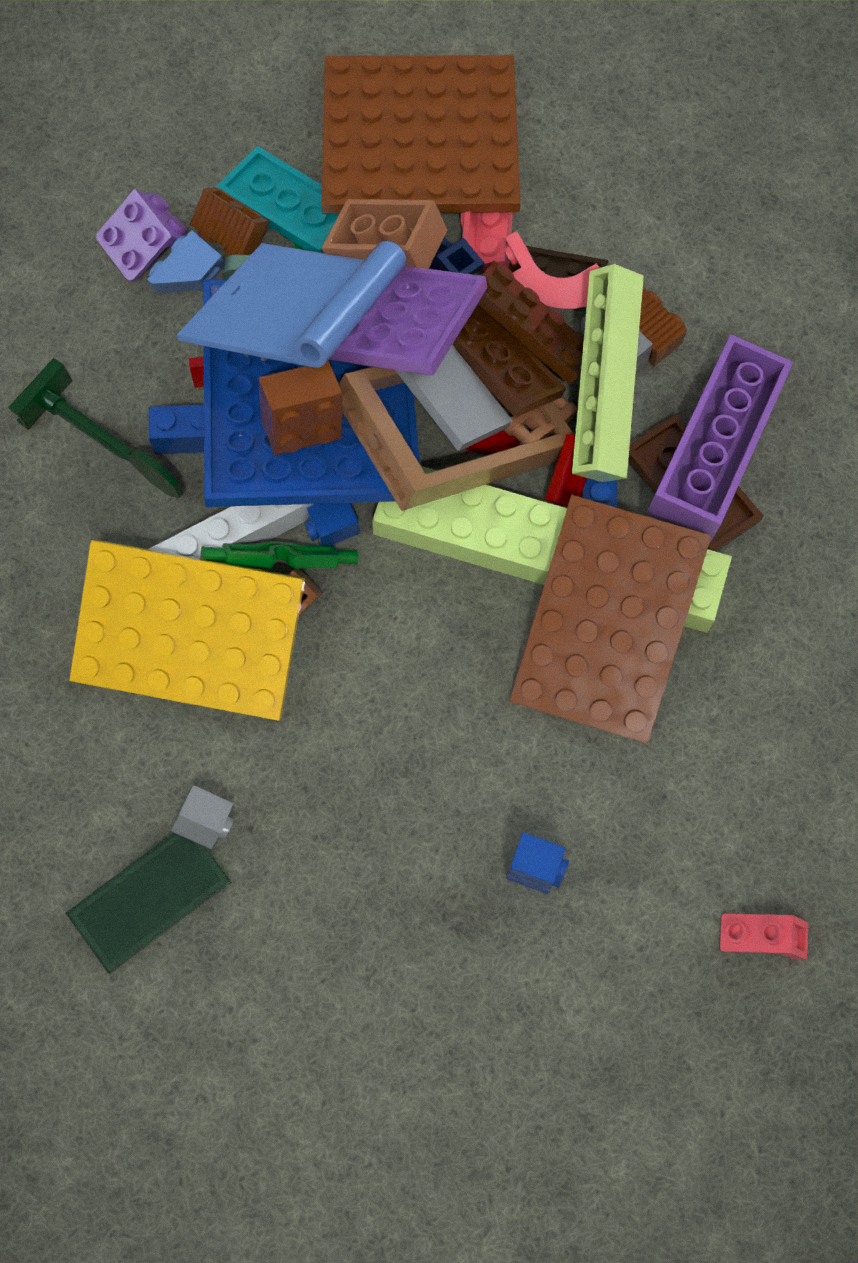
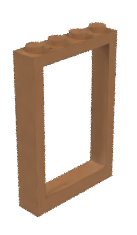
M370 367L344 374L339 383L342 391V412L401 511L558 462L566 435H574L554 402H550L539 407L548 423L552 421L555 425L554 432L546 438L425 474L375 391L405 383L397 372L393 369Z

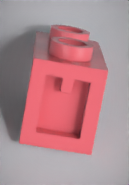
M723 914L721 917L720 949L724 952L781 954L790 959L807 960L808 922L794 915Z

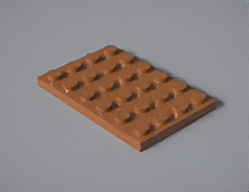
M571 495L509 702L648 744L712 535Z

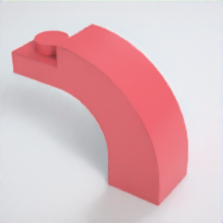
M518 231L505 237L509 245L505 246L504 250L512 265L519 262L521 266L520 269L513 272L514 278L524 287L535 291L542 303L560 309H577L587 306L589 274L591 270L599 268L597 263L572 277H552L541 271L536 265Z

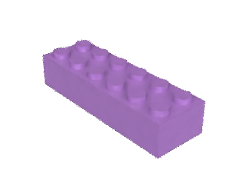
M730 334L646 512L647 515L660 521L712 535L710 542L712 541L722 524L793 364L792 361Z

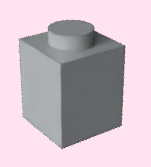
M193 785L171 831L212 849L218 837L225 839L234 819L228 817L233 803Z

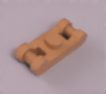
M563 397L553 401L566 423L577 414L578 407L573 402L569 403ZM536 408L516 418L514 416L511 417L512 423L508 428L504 429L509 436L514 435L521 442L519 445L521 446L546 438L554 432L555 425L552 421L548 423L541 410ZM524 424L532 430L531 433L523 426Z

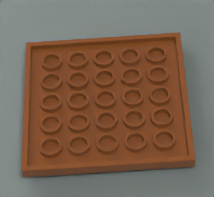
M514 55L325 56L322 213H340L347 199L434 200L440 213H465L469 211L472 213L520 212Z

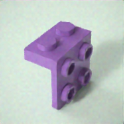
M134 189L96 235L97 241L126 279L130 281H137L166 247L171 248L180 236L186 237L187 235L185 224L177 217L172 216L167 209L169 207L167 201L157 193L149 194Z

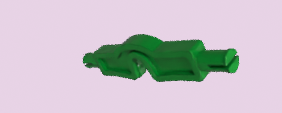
M271 541L258 544L223 543L222 547L202 546L200 559L243 567L272 568L276 560H284L292 568L296 569L337 568L338 564L357 565L359 554L357 550H336L334 546L299 545L289 542Z

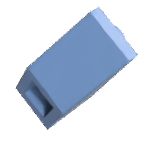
M191 230L186 237L182 235L174 242L171 247L172 252L164 261L159 260L149 272L150 277L147 280L152 290L156 293L203 290V280H213L223 269L224 261L221 254Z

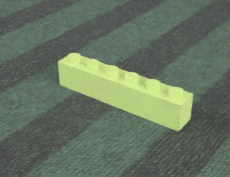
M616 264L591 270L589 274L572 474L600 482L627 479L644 278L643 275Z

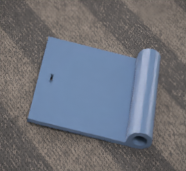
M390 241L380 242L365 260L261 243L177 334L178 341L320 368L325 365L406 265L405 253L401 247Z

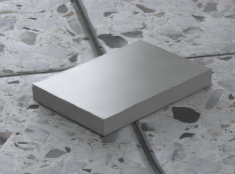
M453 345L433 376L395 370L458 451L508 428L513 421Z

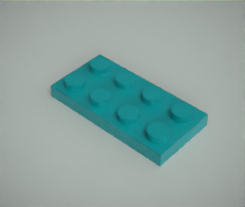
M256 146L216 186L268 219L270 222L268 227L307 251L324 253L322 246L340 214L322 213V185L259 146Z

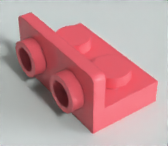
M469 211L461 213L462 238L469 243L485 262L480 271L486 270L494 260L499 265L509 267V258L504 247L509 245L505 237L512 234L513 212L472 213Z

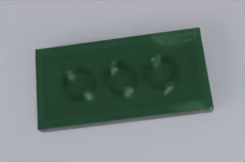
M173 832L68 910L66 915L107 973L111 974L229 885L231 881L205 846Z

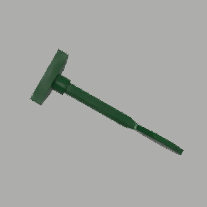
M55 358L44 367L8 407L10 411L19 417L17 422L28 430L46 410L52 415H59L117 457L128 460L150 483L168 496L180 498L184 494L179 482L160 463L142 451L130 450L124 442L66 403L65 398L61 394L72 383V379L64 364Z

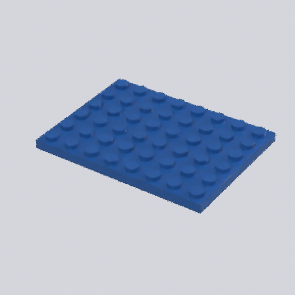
M203 280V306L227 280ZM204 346L205 507L394 502L395 499L343 412L342 438L327 444L305 447L292 453L273 454L261 423L259 377L304 367L303 365L273 359L262 361L261 357L252 355L247 357L242 353ZM329 360L338 384L346 373L373 367H365V365L360 364L357 367L353 366V363L347 364L341 361ZM405 383L375 390L420 464L414 394Z

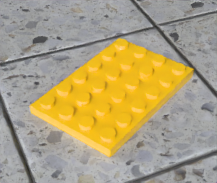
M91 540L69 681L279 721L283 712L305 578L100 540Z

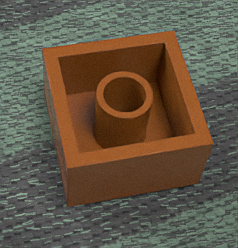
M329 360L320 368L304 366L259 377L261 423L274 455L292 453L305 447L327 444L342 438V391Z

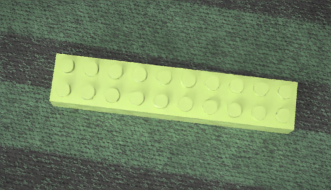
M421 466L425 474L437 471ZM483 485L401 511L396 501L378 502L372 519L373 535L545 585L567 508ZM707 549L684 624L685 627L708 633L715 621L732 556Z

